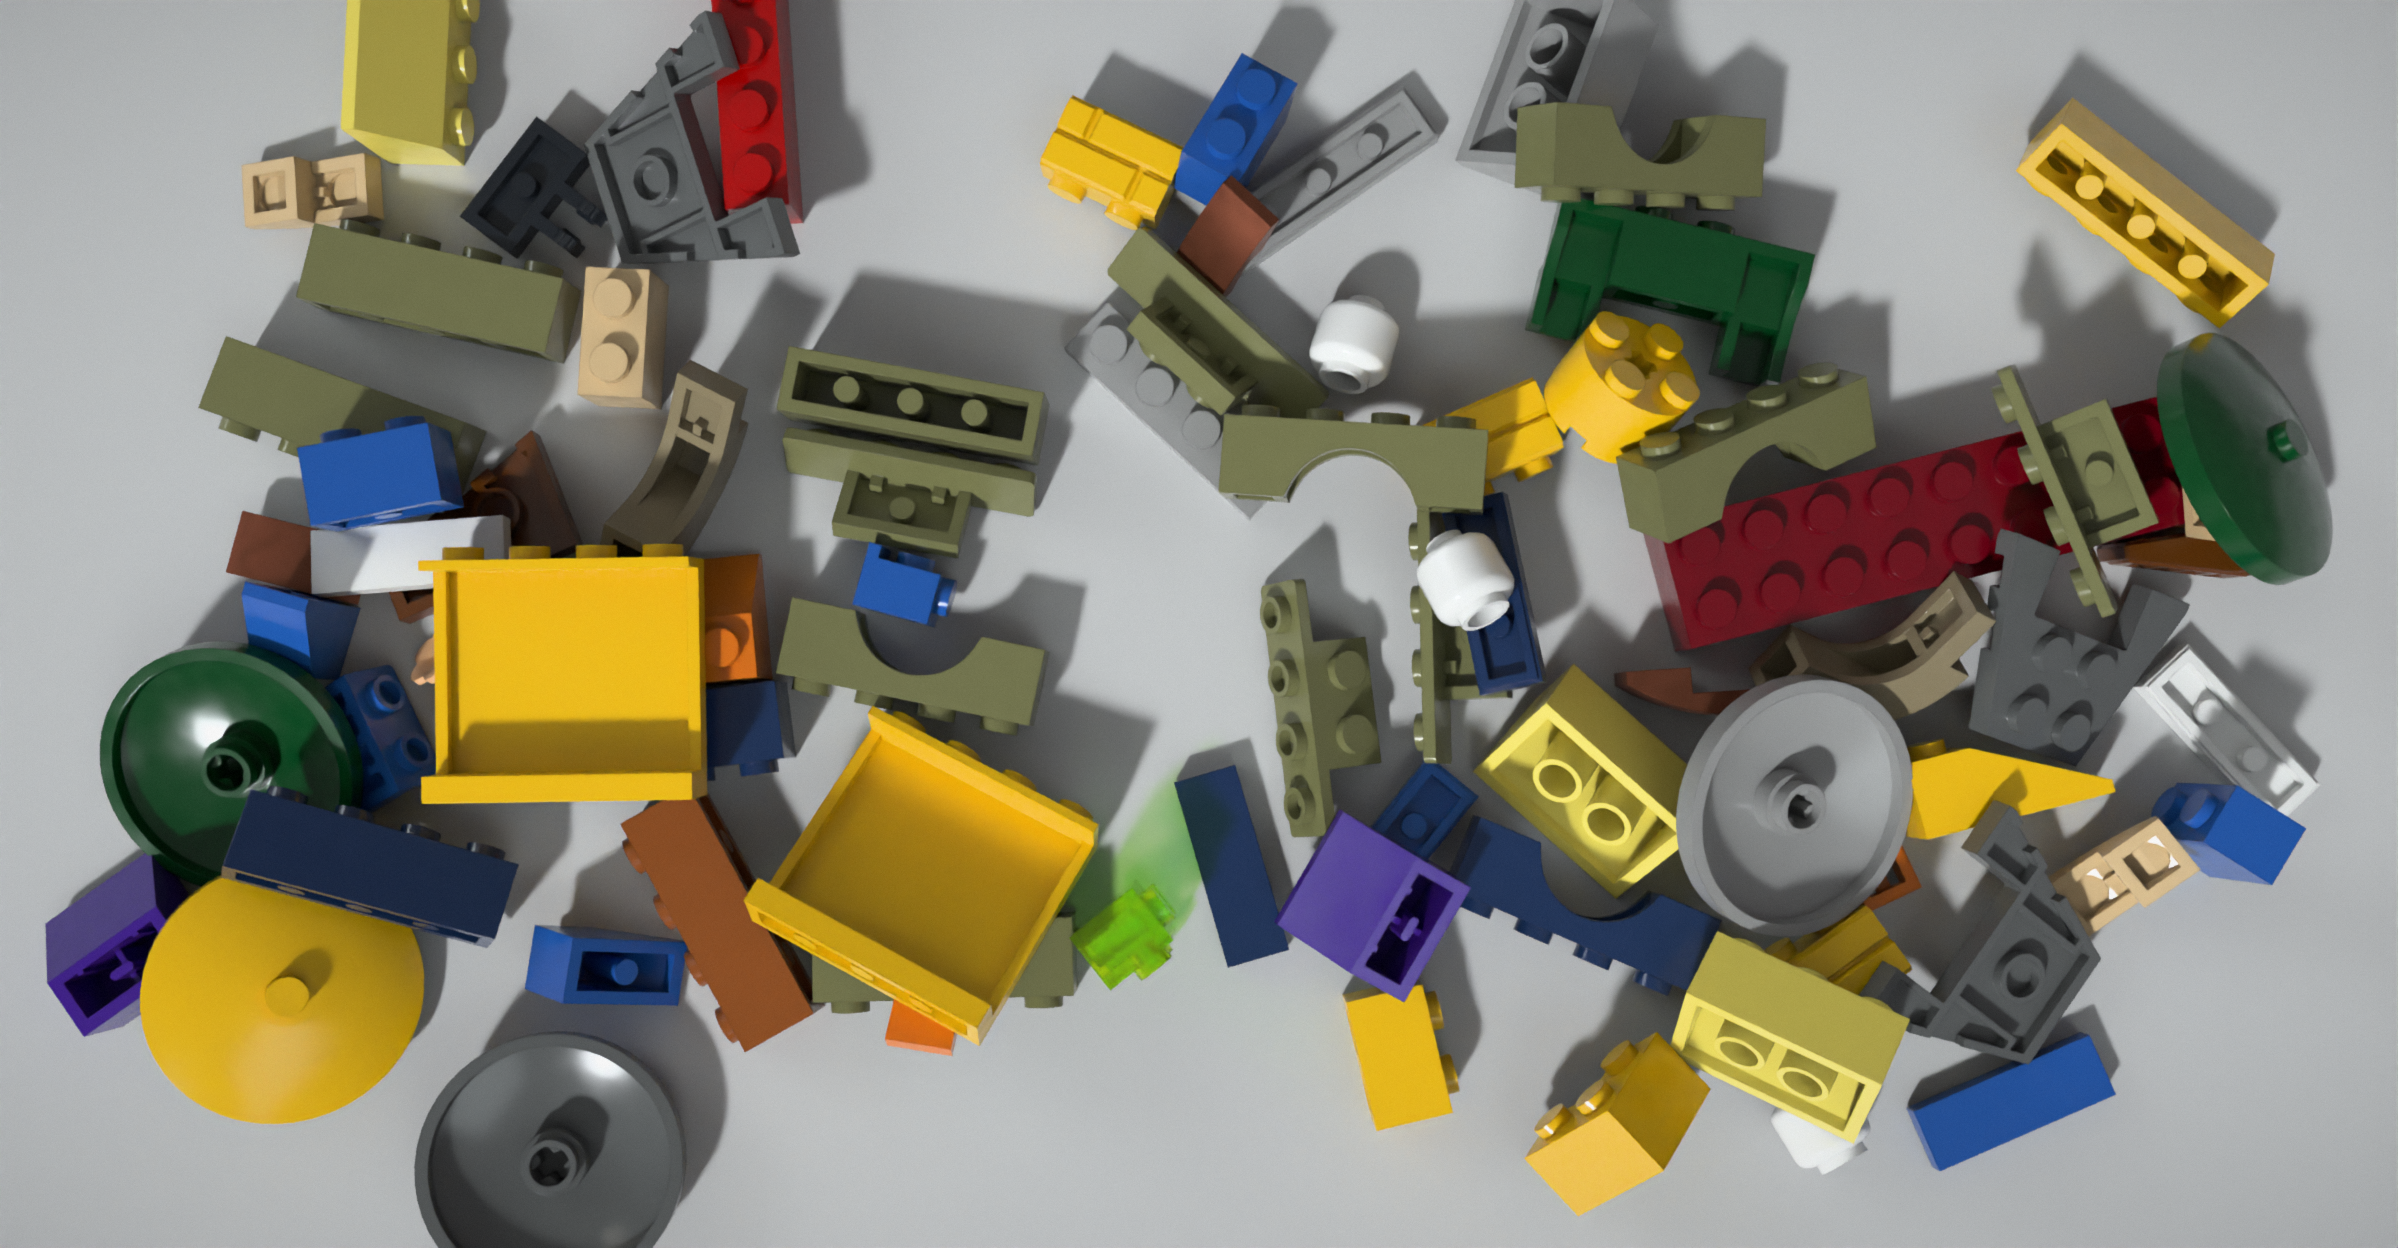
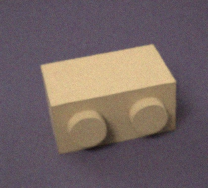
M604 267L585 268L577 395L599 407L661 409L669 285L651 270Z

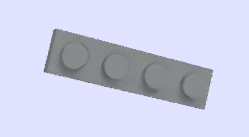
M1107 302L1064 347L1066 353L1218 492L1224 414L1220 416L1214 409L1199 404L1191 397L1187 391L1186 384L1167 366L1159 365L1149 359L1141 350L1139 341L1126 330L1131 323ZM1226 499L1249 521L1267 503V501Z

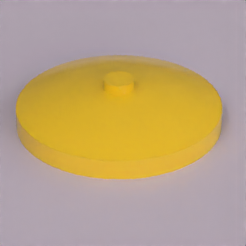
M220 875L207 882L183 901L166 920L156 936L148 953L141 982L140 1013L142 1027L151 1053L163 1073L188 1098L204 1108L235 1120L259 1124H284L310 1120L336 1111L363 1096L377 1085L401 1058L412 1039L422 1010L424 998L423 960L412 928L221 878Z

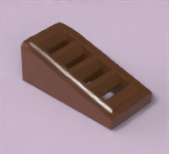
M2185 533L2102 545L2101 549H2097L2099 561L2110 565L2223 579L2252 576L2239 567L2216 541L2186 537Z

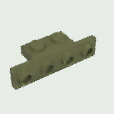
M1144 226L1136 230L1108 268V276L1144 308L1126 330L1139 341L1143 353L1153 362L1167 366L1186 384L1188 393L1202 406L1214 409L1221 416L1244 399L1250 405H1268L1281 408L1280 417L1306 419L1307 409L1320 408L1328 399L1329 391L1149 227Z
M2009 365L1997 370L2002 384L1991 388L1995 402L2006 424L2018 420L2027 441V445L2017 448L2018 454L2031 484L2034 485L2044 481L2054 506L2043 509L2057 545L2061 546L2070 542L2080 567L2069 571L2076 592L2084 607L2096 604L2102 618L2115 614L2118 604L2094 547L2157 524L2160 520L2109 401L2106 398L2041 424L2016 365Z
M788 427L782 439L786 468L790 473L843 482L832 519L833 536L958 559L972 506L1027 517L1034 515L1037 496V475L1034 472L1022 470L1012 464L998 463L993 465L960 459L948 452L928 453L900 448L883 440L868 442L835 436L823 429L803 430Z
M1417 510V522H1413L1409 526V551L1411 558L1414 561L1418 560V566L1428 554L1426 551L1427 545L1435 537L1445 532L1442 513L1421 512ZM1417 585L1412 587L1410 593L1411 616L1415 624H1420V649H1415L1412 655V676L1415 686L1422 687V713H1417L1414 718V742L1416 749L1423 751L1424 763L1451 764L1450 701L1513 698V691L1480 696L1467 631L1462 629L1461 626H1449L1442 623L1434 613L1422 589Z
M1292 579L1262 586L1260 620L1266 631L1270 662L1268 684L1274 695L1278 726L1276 747L1282 758L1286 791L1284 795L1285 815L1290 823L1291 835L1294 838L1318 837L1325 835L1335 818L1329 770L1382 762L1366 637L1313 642L1306 582L1304 579Z

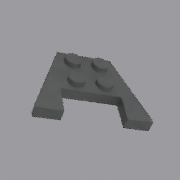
M704 11L689 25L693 32L678 49L669 47L655 63L657 73L641 91L631 90L583 144L588 154L587 157L622 264L787 258L800 254L782 198L766 197L731 215H728V212L725 210V202L690 97L697 91L736 72L740 67L723 15L721 13Z
M2000 529L1995 553L2004 556L2000 585H1990L1987 602L1989 610L1996 612L1995 620L1997 622L1993 628L1991 648L1980 649L1969 729L2076 767L2184 618L2190 604L2152 588L2132 583L2107 644L2036 617L2035 613L2061 551L2024 535Z
M1993 800L1961 846V849L2004 882V886L1983 914L1979 923L1930 993L1898 968L1882 961L1859 996L1876 998L1887 1004L1893 1012L1909 1018L1910 1021L1906 1028V1031L1927 1038L1932 1036L1954 1042L1964 1048L2029 1065L2098 965L2101 957L2067 898L2058 894L2045 873L2048 868L2045 859L2037 847L2029 845L2019 827L2023 824V821L2018 812L2010 805Z

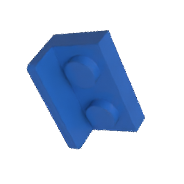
M384 665L344 674L325 687L344 712L358 742L364 775L360 809L373 813L407 791L421 787V777L436 774V755L392 666Z

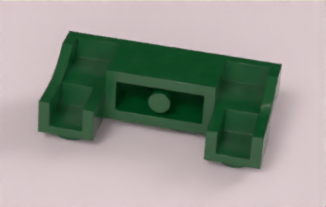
M1581 198V202L1557 203L1544 262L1537 276L1526 322V331L1576 342L1599 313L1601 300L1605 298L1719 326V331L1708 375L1758 387L1780 383L1793 327L1809 284L1815 254L1734 235L1735 228L1717 221H1699L1697 226L1672 220L1673 214L1670 211L1659 207L1637 206L1635 211L1616 206L1594 205V201Z

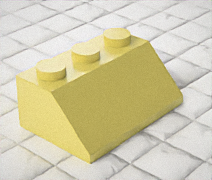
M347 0L341 129L390 164L464 166L465 146H470L474 137V121L470 109L467 108L468 84H473L477 75L476 55L474 49L470 46L471 22L475 23L479 18L480 1Z
M1572 664L1534 700L1473 771L1615 899L1679 849L1676 833V809L1680 786L1688 764L1575 664Z
M1717 931L1686 992L1670 1046L1687 1064L1854 1143L1884 1082L1910 1019L1893 1012L1887 1004L1876 998L1861 997L1830 983L1822 974L1813 969L1795 967L1765 953L1760 946L1752 941L1742 938L1734 939Z

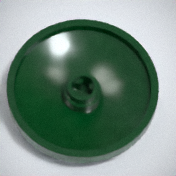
M2204 333L2171 348L2165 354L2158 372V412L2170 459L2198 517L2224 552L2239 567L2260 581L2273 585H2285L2317 573L2327 562L2331 550L2333 535L2331 506L2316 452L2292 404L2264 366L2244 347L2226 336L2217 333Z
M232 641L202 642L179 648L154 660L130 677L113 699L105 716L100 739V768L105 791L114 813L128 835L148 856L152 855L170 873L197 886L202 887L207 882L221 875L223 862L251 789L263 793L267 792L269 786L292 789L309 797L307 805L334 812L337 805H346L359 809L361 807L364 778L362 758L353 729L344 712L332 695L310 673L296 663L267 649Z

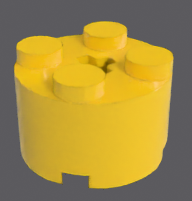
M1602 311L1598 313L1558 363L1544 385L1545 404L1554 423L1564 434L1571 426L1587 440L1581 447L1584 451L1600 460L1617 464V456L1639 447L1640 441L1646 436L1659 432H1670L1700 396V390L1696 384L1693 371L1681 354L1684 346L1681 337L1675 330L1661 323H1655L1649 327L1640 321L1617 316L1612 312Z

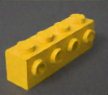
M2073 97L2028 144L2016 171L2026 178L2027 182L2036 191L2057 202L2075 216L2085 229L2102 237L2124 254L2134 267L2145 274L2151 275L2173 292L2188 309L2201 314L2219 329L2269 285L2275 253Z

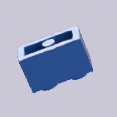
M1241 53L1181 151L1173 188L1206 206L1221 185L1231 175L1246 188L1287 120L1298 83Z
M405 416L385 421V431L362 435L360 429L332 430L320 434L321 443L297 448L310 525L340 532L464 507L451 432L426 422L423 416Z
M2176 783L2175 787L2169 788L2158 798L2151 812V817L2157 816L2204 874L2214 878L2273 885L2306 830L2304 826L2238 785Z

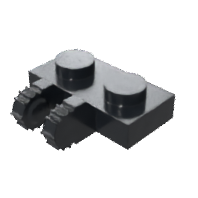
M537 116L460 215L462 219L516 259L520 257L539 231L578 259L586 247L581 244V240L567 229H560L548 220L563 200L575 208L576 213L591 225H598L601 228L608 220L605 212L573 189V186L590 166L588 154Z

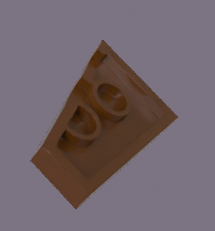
M532 430L515 444L517 449L493 470L487 468L469 483L472 488L462 496L464 507L447 510L444 513L437 512L427 520L504 515L510 519L511 546H550L551 558L569 556L576 553L577 545H583L541 436ZM433 588L389 592L399 621L411 624L434 614Z

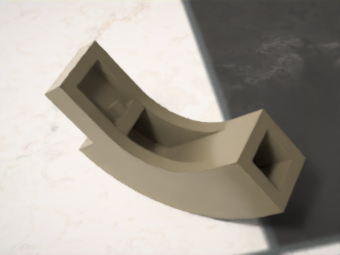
M689 360L677 372L666 427L656 454L635 490L604 523L600 545H616L617 557H642V545L683 544L684 556L687 555L709 520L739 456L749 424L741 419L748 392L747 388L692 360Z
M1953 571L1904 622L1879 637L1858 643H1833L1789 625L1748 669L1756 686L1773 679L1800 674L1827 677L1849 684L1876 699L1895 721L1933 704L1967 679L1969 675L1959 658L1997 621L1973 581Z

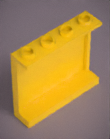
M683 544L642 545V557H617L616 545H577L576 558H551L550 546L509 547V559L484 560L483 547L442 548V560L418 561V571L433 572L436 774L421 777L422 804L693 800L707 795L703 558L684 556Z
M872 706L868 712L871 730L771 881L767 883L758 878L743 901L753 922L980 1046L1098 848L1099 824L1093 822V816L1079 804L1067 799H1060L1057 803L1036 792L1037 788L1033 782L1022 774L1009 769H1005L1000 773L981 763L979 755L965 744L955 740H949L945 744L926 734L922 724L913 717L900 711H894L890 715Z

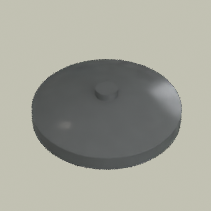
M553 1031L525 1035L494 1047L475 1058L449 1081L436 1098L421 1129L416 1149L414 1176L417 1202L427 1230L438 1248H653L670 1223L681 1198L687 1165L686 1141L679 1112L666 1087L641 1059L628 1050L608 1040L579 1032Z

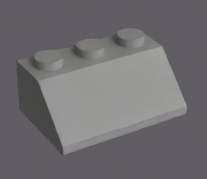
M1515 0L1455 161L1464 167L1515 185L1518 107L1552 102L1612 106L1620 131L1659 24L1633 0ZM1526 189L1541 195V190ZM1581 192V198L1594 201V193Z

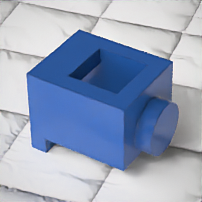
M869 542L853 605L934 628L938 615L948 617L956 594L957 580L933 573L936 561L899 551L896 562L889 561L891 554L889 549Z

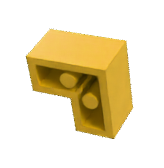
M1658 1032L1635 1045L1629 1040L1617 1045L1603 1059L1600 1065L1605 1071L1602 1078L1586 1089L1578 1098L1576 1104L1568 1109L1562 1103L1554 1106L1538 1121L1534 1128L1539 1137L1524 1159L1577 1216L1663 1172L1711 1090Z

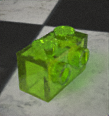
M1135 879L1077 925L1069 939L1111 991L1133 972L1141 981L1172 957L1170 952L1173 949L1169 944L1174 940L1176 928L1171 922L1176 919L1175 914L1177 912L1154 883L1144 889L1138 880Z

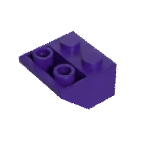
M1339 809L1274 922L1349 973L1405 1002L1471 887L1445 868Z
M144 853L45 923L47 984L84 1037L124 1027L141 1015L140 989L148 953L166 920L190 896L178 877L164 869L152 855L148 856Z

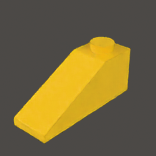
M1943 738L1929 740L1907 746L1912 767L1913 799L1906 837L1928 840L1975 828L1993 800L2010 805L2018 812L2019 816L2116 791L2112 779L1972 748H1946Z

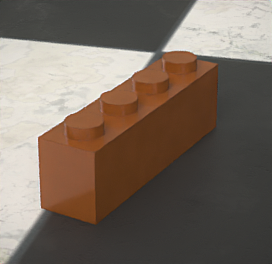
M708 792L707 795L693 800H662L620 824L627 836L622 841V845L628 860L640 874L647 872L658 892L653 897L656 911L670 930L677 928L689 949V951L684 953L686 965L700 986L703 987L708 984L720 1006L715 1009L717 1022L730 1042L735 1043L739 1041L744 1052H747L811 1016L825 1006L824 1003H813L812 981L792 944L752 921L743 900L756 882V879Z

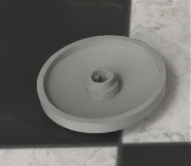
M1800 674L1773 679L1754 687L1733 701L1716 717L1699 740L1689 759L1680 786L1676 809L1677 843L1685 872L1697 893L1713 910L1750 931L1775 937H1793L1813 933L1835 924L1858 908L1875 891L1892 867L1900 851L1909 824L1913 799L1911 782L1913 776L1909 752L1902 733L1889 712L1876 699L1859 688L1827 677Z

